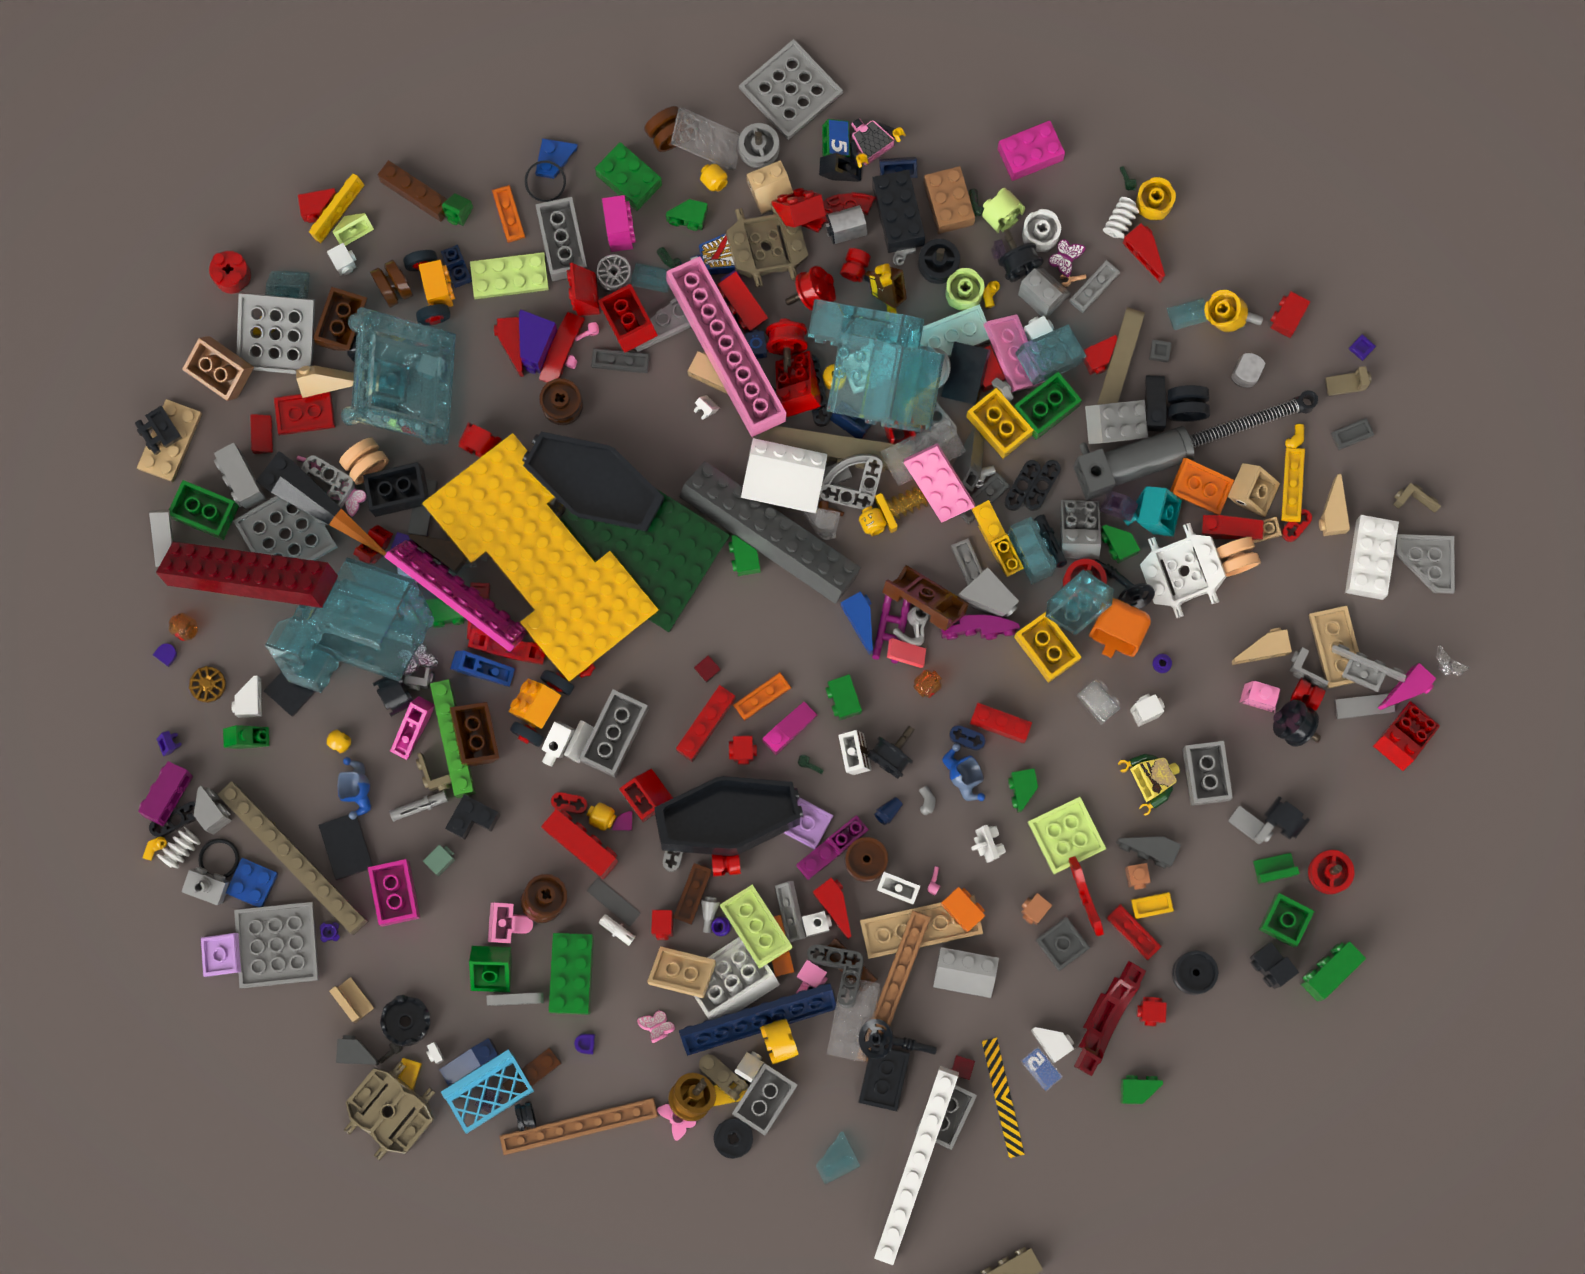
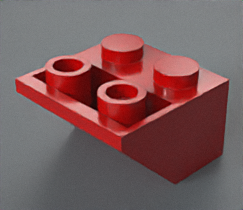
M797 188L793 190V193L777 196L778 199L771 201L772 206L783 223L795 228L826 216L822 195L812 190L808 191L804 190V188Z
M652 768L634 777L619 788L642 822H645L655 814L654 807L673 799Z

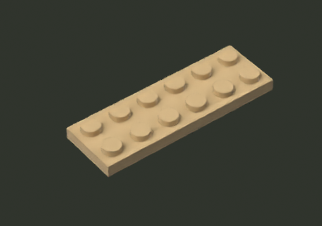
M973 895L970 897V900L976 904L975 896ZM941 903L860 920L868 959L897 952L912 910L931 916L919 948L983 934L981 922L966 933L941 906Z

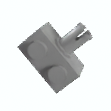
M201 867L188 871L182 893L215 905L223 904L226 890L230 884V881L225 880V876L217 873L211 875L207 873L208 870Z

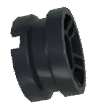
M531 1101L525 1102L524 1105L516 1104L515 1113L520 1131H526V1128H537Z

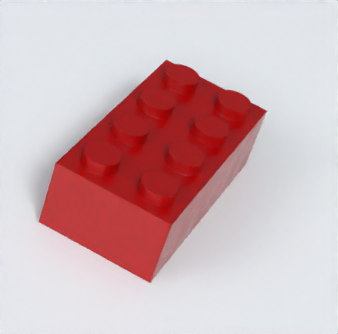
M555 809L541 826L542 829L604 880L618 863L616 853L608 846L604 849L601 846L603 843L595 835L589 836L586 834L588 831L578 821L574 824L572 822L573 818L566 811Z

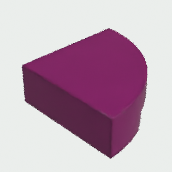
M628 811L618 816L612 830L632 831L633 811Z

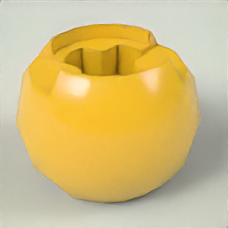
M336 729L328 734L326 744L341 754L349 749L351 738Z

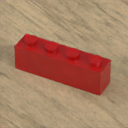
M719 685L676 747V751L693 762L736 700V696Z

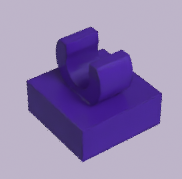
M166 731L157 738L163 756L170 755L182 745L181 742L176 744L172 740L178 736V733L170 734L169 731Z

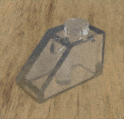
M817 508L816 514L802 511V514L815 533L820 535V538L826 540L836 538L840 512Z

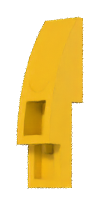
M987 500L972 508L971 510L979 524L978 527L1006 577L1024 569L990 501Z

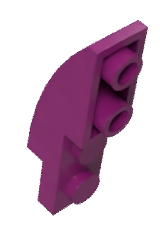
M966 615L958 620V625H953L946 631L941 629L940 632L942 639L953 640L957 639L958 635L973 636L979 631L981 638L992 640L1001 634H1005V636L1015 635L1016 631H1019L1020 626L1018 623L1002 617Z
M856 815L796 864L797 868L807 880L811 879L846 851L854 841L861 838L869 829Z

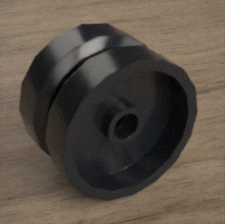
M1185 385L1168 390V402L1172 404L1168 407V418L1170 420L1194 422L1210 417V405L1206 404L1209 401V389L1207 387Z
M1197 950L1187 952L1177 958L1172 968L1174 984L1180 991L1189 995L1203 994L1212 989L1217 982L1219 974L1217 963L1213 957L1206 952ZM1193 970L1198 971L1199 975L1194 976Z

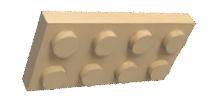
M166 399L163 408L182 439L167 448L161 442L158 445L161 452L157 455H154L146 446L137 469L174 482L202 413ZM154 429L151 433L152 438L157 436Z
M1343 606L1310 613L1309 619L1325 680L1329 681L1327 689L1355 683L1342 677L1349 659L1332 652L1333 645L1338 646L1339 644L1348 647L1352 653L1356 654L1359 652L1348 607Z

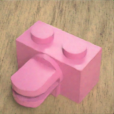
M491 903L488 942L511 943V934L529 933L533 928V921L526 915L513 914L514 904Z

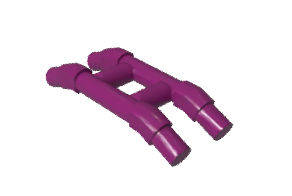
M885 594L872 655L873 659L878 660L880 658L883 640L889 641L891 638L900 640L896 635L885 633L887 622L899 624L898 628L905 633L907 616L911 605L907 600L904 599L900 617L890 615L892 599ZM891 659V662H892V663H895V664H896V663L899 662V661H896V660Z

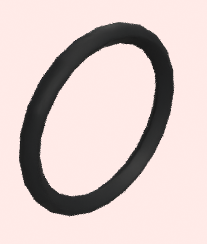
M211 840L203 846L199 853V867L204 868L202 861L203 854L210 845L214 843H225L229 845L235 853V864L233 868L228 873L223 875L227 878L231 876L238 867L240 858L239 852L235 845L228 840Z

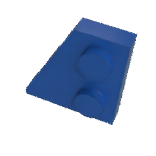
M542 138L538 162L551 161L562 168L566 165L573 152L577 151L578 145ZM540 163L537 164L535 174L536 176L554 179L560 170L553 164Z

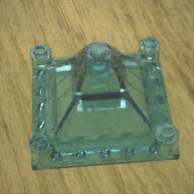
M363 307L358 308L357 313L350 315L348 319V325L352 331L357 332L352 404L342 410V421L348 426L361 423L421 438L422 442L426 445L436 443L448 444L456 334Z

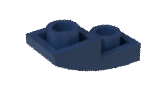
M458 245L440 251L455 288L472 282Z

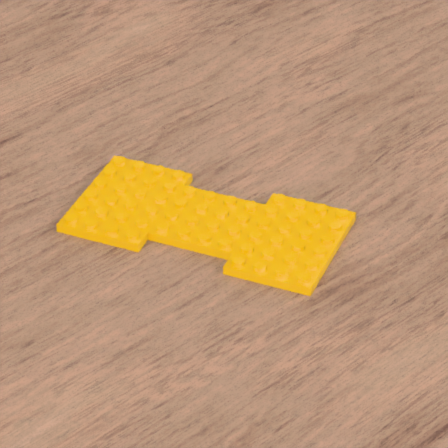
M512 433L426 499L422 505L470 563L474 562L485 552L488 553L534 609L531 614L520 621V624L565 679L570 682L658 612L659 609L611 551L594 562L547 505L555 497L523 466L524 462L522 460L527 449Z

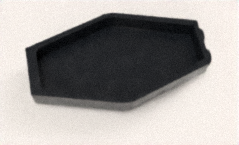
M542 431L539 435H535L531 443L534 446L523 457V466L573 515L581 519L644 532L648 531L665 497L615 448L605 444Z
M728 776L716 777L654 807L661 848L663 851L724 856L739 855L800 825V817H803L802 807L797 804L799 799L798 789L794 788L793 782Z

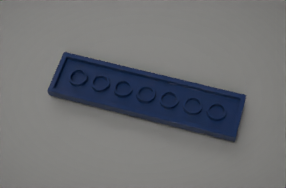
M822 984L807 991H799L791 996L780 997L775 1001L763 1002L759 1006L744 1008L733 1014H725L717 1019L706 1020L701 1024L686 1026L684 1029L679 1030V1034L688 1056L761 1033L760 1027L786 1018L788 1024L836 1010L837 1006L831 984Z

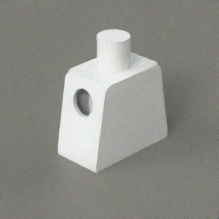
M554 722L542 747V750L546 752L542 762L552 767L556 758H563L564 752L576 729L562 722ZM555 742L558 744L557 750L554 749Z

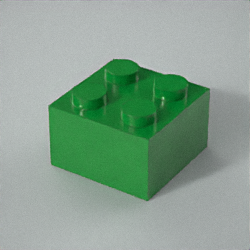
M1278 893L1274 896L1258 930L1293 948L1297 947L1313 916L1314 910Z

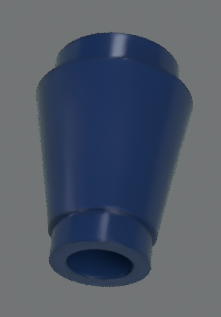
M894 797L877 808V812L874 815L881 824L886 825L892 821L903 804L897 797Z

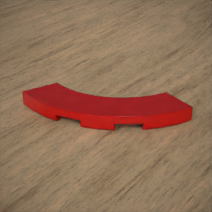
M856 192L833 195L823 201L825 213L827 215L860 205L863 214L868 215L875 197ZM826 216L801 226L819 233L826 223Z
M1076 856L1069 858V864L1079 889L1080 899L1083 906H1085L1088 919L1096 936L1104 935L1102 923L1089 894L1082 868Z

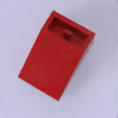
M570 263V270H567V278L571 287L569 288V298L571 299L573 311H577L578 316L600 314V306L597 301L599 296L596 273Z
M810 350L791 356V367L788 368V373L784 372V360L776 361V395L786 411V417L821 407L820 390Z
M1410 701L1383 732L1373 747L1404 771L1417 758L1440 725Z

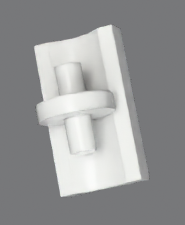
M984 825L975 830L977 837L974 838L976 845L972 846L971 849L972 851L978 850L980 856L984 855L987 863L1000 858L999 856L1006 852L1002 843L994 844L993 838L999 836L997 826L988 827V825Z

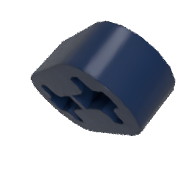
M954 726L950 731V740L953 743L960 744V746L977 751L985 745V737L979 732L963 726ZM961 730V734L966 736V739L962 737L959 740L955 739L953 732ZM976 737H979V741L982 742V744L974 746V742L968 740V738L975 739Z

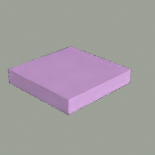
M799 797L797 804L802 807L803 817H800V825L784 832V834L815 850L834 815Z
M238 933L201 938L203 977L241 972Z

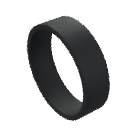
M536 162L526 172L525 188L529 195L537 201H553L559 198L565 190L566 177L564 171L554 162ZM537 164H553L562 173L563 188L553 199H539L528 188V174Z

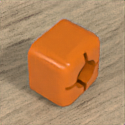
M1110 598L1100 610L1089 637L1105 645L1102 654L1109 658H1112L1115 651L1134 657L1150 627L1151 618L1145 611L1134 606L1132 607L1130 604L1119 599Z

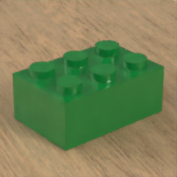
M621 142L595 167L596 176L619 196L625 195V201H629L630 206L636 211L662 186L661 177Z
M1057 372L1016 403L1014 408L1032 427V436L1037 440L1080 407L1082 399L1062 375Z
M182 480L169 510L172 520L224 541L239 505L231 499Z
M1350 941L1337 943L1330 950L1332 953L1330 956L1323 957L1316 964L1318 968L1316 970H1310L1302 977L1304 981L1301 985L1316 1001L1325 1000L1366 959Z

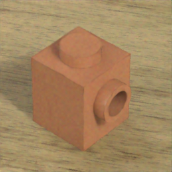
M1147 863L1127 866L1125 868L1128 887H1134L1135 890L1144 889L1150 883Z
M1037 893L1032 900L1028 897L1021 907L1024 908L1021 912L1024 915L1022 918L1030 925L1032 923L1037 925L1053 905Z

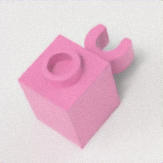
M807 960L797 975V978L803 982L796 994L802 990L807 991L809 986L816 988L819 985L825 984L828 980L825 977L827 972Z

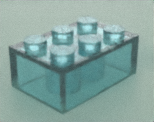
M1069 324L1022 344L1015 353L1033 385L1049 379L1057 372L1061 374L1079 366L1087 357Z
M1029 517L1011 525L1008 536L1031 585L1051 577L1057 563L1054 556L1049 555L1047 551L1049 547L1045 538H1041L1039 534L1040 527L1037 521H1033L1032 517Z
M1082 570L1047 601L1045 617L1072 634L1077 635L1112 605L1114 589L1085 570Z

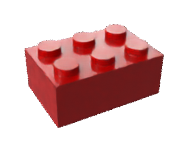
M631 284L597 300L624 353L658 336Z

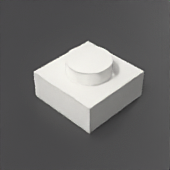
M436 1042L427 1045L429 1050L426 1053L431 1062L435 1061L436 1064L445 1061Z

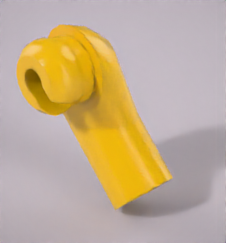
M991 281L984 288L983 299L987 309L995 306L993 296L1000 289L998 281Z
M157 837L148 841L142 858L152 861L154 852L165 848L167 840L164 837Z

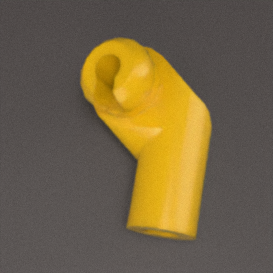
M1303 424L1295 425V435L1285 441L1287 448H1298L1304 442Z

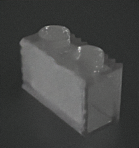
M1095 679L1081 690L1077 697L1102 725L1121 708L1119 707V700L1114 695L1111 697L1107 693V686L1102 681L1098 682Z

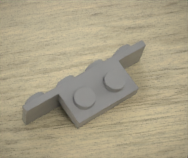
M1341 644L1338 646L1333 645L1332 647L1333 653L1349 659L1342 674L1343 678L1376 692H1379L1386 675L1401 682L1406 680L1404 671L1393 667V669L1385 666V663L1379 660L1371 661L1367 659L1368 656L1360 652L1352 653L1348 647Z

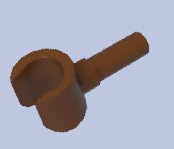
M821 500L818 503L820 513L829 512L843 517L844 512L829 508V501Z

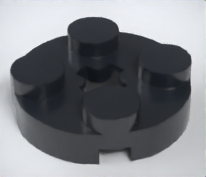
M740 1119L725 1120L717 1126L714 1132L715 1147L726 1158L735 1159L742 1157L752 1147V1130L748 1124ZM734 1132L737 1134L739 1141L730 1144L728 1135H733Z

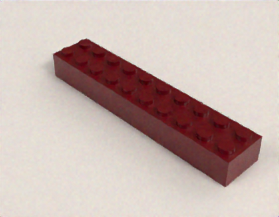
M174 541L156 571L157 575L167 586L318 608L323 607L338 578L337 573L328 562Z

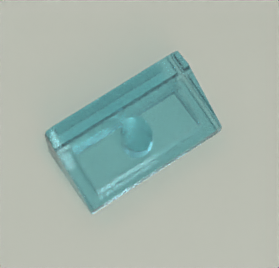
M636 263L632 274V285L667 293L669 285L666 281V271L668 270Z
M1203 298L1167 308L1174 330L1208 321L1204 312L1205 302Z

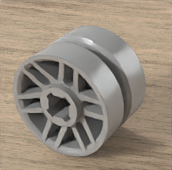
M610 254L599 261L597 277L601 288L611 294L631 284L632 273L630 264L624 257Z

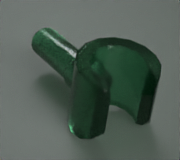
M1124 166L1120 167L1125 180V189L1128 191L1136 190V179H1129Z
M799 756L798 764L800 767L812 769L820 774L823 773L824 770L809 763V756Z

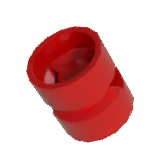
M849 248L845 257L847 263H843L840 275L853 282H862L866 273L864 268L868 267L871 256L863 250Z
M1301 678L1291 695L1290 701L1300 700L1306 704L1307 708H1312L1316 711L1326 690L1318 686L1311 687L1310 682Z
M712 855L714 877L725 876L726 873L730 875L741 874L739 855Z

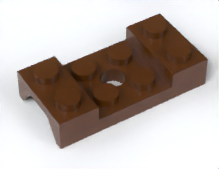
M907 565L904 566L899 577L893 582L889 579L886 580L882 592L897 602L903 598L925 613L931 615L929 622L944 631L966 614L969 605L965 600Z

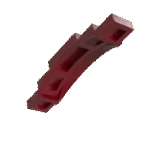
M1127 962L1120 978L1114 977L1106 994L1100 993L1083 1026L1087 1031L1078 1046L1082 1051L1074 1067L1087 1075L1092 1076L1097 1066L1101 1063L1110 1038L1125 1009L1138 991L1140 982L1146 973L1144 969L1133 962Z

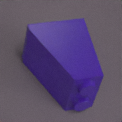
M520 309V358L526 371L532 374H536V372L541 373L550 346L558 331L556 323Z

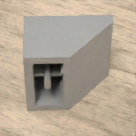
M200 786L197 791L194 817L205 831L214 835L232 821L229 817L231 813L225 805L218 802L220 798L214 790H211L209 787L206 789Z

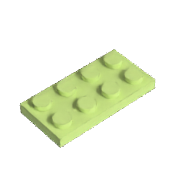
M544 252L470 261L474 299L549 290Z
M753 884L720 904V908L759 969L793 948Z

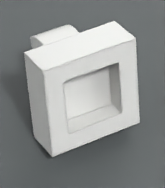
M705 395L699 397L695 402L697 407L694 409V412L697 413L702 409L704 415L701 419L703 420L708 418L709 415L715 414L720 407Z

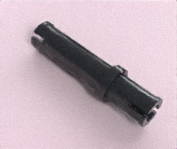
M1044 514L1037 516L1034 522L1040 531V538L1044 539L1056 568L1064 567L1067 564V560L1054 536L1053 528L1049 526Z

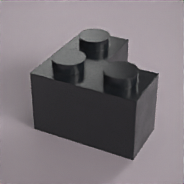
M464 794L445 829L465 840L474 823L492 831L500 814Z
M1272 942L1266 944L1250 957L1252 960L1250 963L1257 972L1260 971L1264 975L1263 980L1267 986L1274 989L1283 986L1299 973L1289 958H1283Z

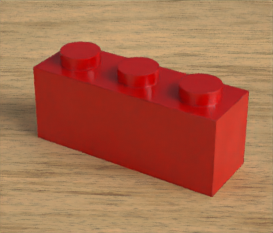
M734 272L717 284L723 299L726 298L730 303L728 305L729 310L733 315L737 313L741 319L738 322L744 331L746 329L751 331L768 320L767 315L737 272Z
M977 703L970 724L1024 744L1032 722Z

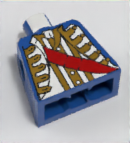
M726 234L700 244V255L690 257V260H693L700 256L710 275L727 274L735 270Z

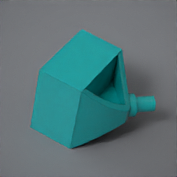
M1146 486L1133 505V511L1123 521L1127 526L1137 521V523L1153 535L1174 537L1182 500L1167 488Z

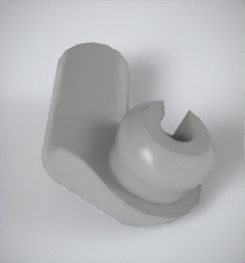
M916 249L896 251L893 256V263L898 266L903 265L906 256L915 253Z
M1248 312L1246 323L1250 322L1261 325L1263 317Z
M994 465L981 468V476L975 487H982L987 476L996 474Z
M926 785L919 790L925 799L923 806L920 807L923 815L932 813L936 803L934 795Z

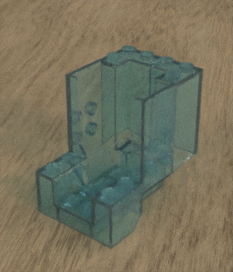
M814 299L808 337L815 338L814 342L826 344L827 340L831 341L830 345L838 346L826 411L863 418L865 423L876 425V422H881V426L922 433L923 429L931 430L945 354L919 348L925 319Z
M347 557L337 574L338 578L323 607L299 605L293 617L277 623L265 644L288 682L322 693L324 688L328 686L331 675L338 668L339 661L400 681L419 645L423 643L428 628L433 625L434 616L414 579Z

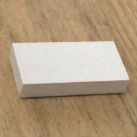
M580 720L564 755L580 763L579 757L594 727Z

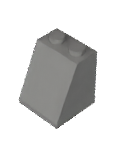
M1034 268L1021 281L1018 293L1019 297L1041 317L1045 316L1046 319L1071 295L1044 268Z
M988 567L958 594V597L969 603L968 606L997 617L1005 616L1008 618L1017 609L1016 604L1019 602Z

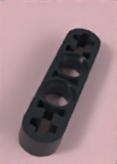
M812 355L813 363L816 362L814 364L816 377L820 380V396L824 400L821 403V407L811 411L814 423L819 427H824L830 421V412L818 358ZM821 408L823 416H827L824 418L823 422H821L820 419H817L819 417L818 409Z

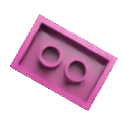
M1050 120L1000 140L997 148L1012 181L1063 161L1065 151Z
M625 195L602 198L611 252L633 249L632 243H635L636 240L630 202L625 201Z
M404 859L368 867L378 924L383 927L420 919L410 862Z

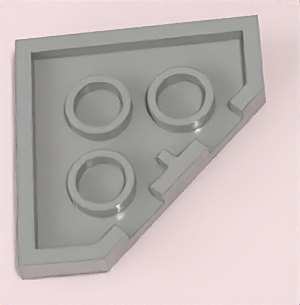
M1397 534L1395 555L1433 593L1453 594L1455 592L1454 536Z

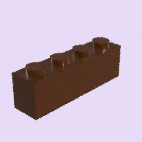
M388 160L377 174L382 184L441 222L446 216L442 205L447 199Z

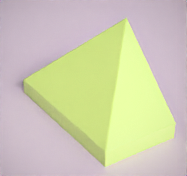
M362 213L344 216L332 232L339 244L344 243L346 246L371 232L374 228L366 214Z

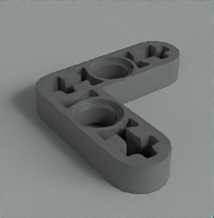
M812 945L807 951V956L811 963L843 969L838 1001L843 1008L853 1007L857 1000L864 965L862 954L852 950ZM818 950L820 955H825V952H827V961H824V956H817V959H814L812 953ZM838 953L841 955V959L839 962H832L830 956ZM844 955H847V959L853 960L854 957H857L858 961L860 962H856L855 965H852V961L846 960V964H843L845 961ZM854 975L857 980L854 984H847L845 981L846 977ZM847 989H849L852 1000H848V1003H845L842 997H846Z

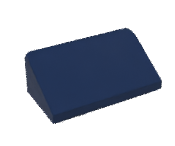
M916 157L879 159L880 175L909 170L911 178H918Z
M844 401L834 410L830 418L833 423L859 439L864 437L874 423Z

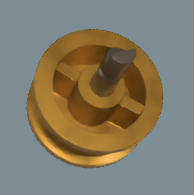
M687 1073L682 1075L671 1088L668 1101L670 1108L679 1118L686 1121H698L713 1107L716 1101V1092L713 1084L705 1076L698 1073Z

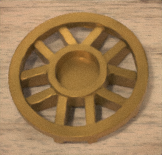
M207 666L198 668L189 679L191 694L201 702H213L219 699L225 691V678L216 668ZM204 670L206 671V677H203L201 673ZM209 670L215 671V672L210 676ZM197 674H199L200 679H194V678L196 677ZM217 675L221 677L215 681L213 680V678ZM222 681V688L216 686V684ZM193 682H199V686H193ZM215 688L220 690L218 695L213 692ZM195 689H199L197 695L194 692ZM203 691L205 692L204 699L200 698ZM209 693L215 696L214 698L208 699Z

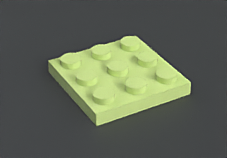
M1081 797L1027 822L1053 875L1069 868V858L1076 856L1078 862H1081L1106 850Z

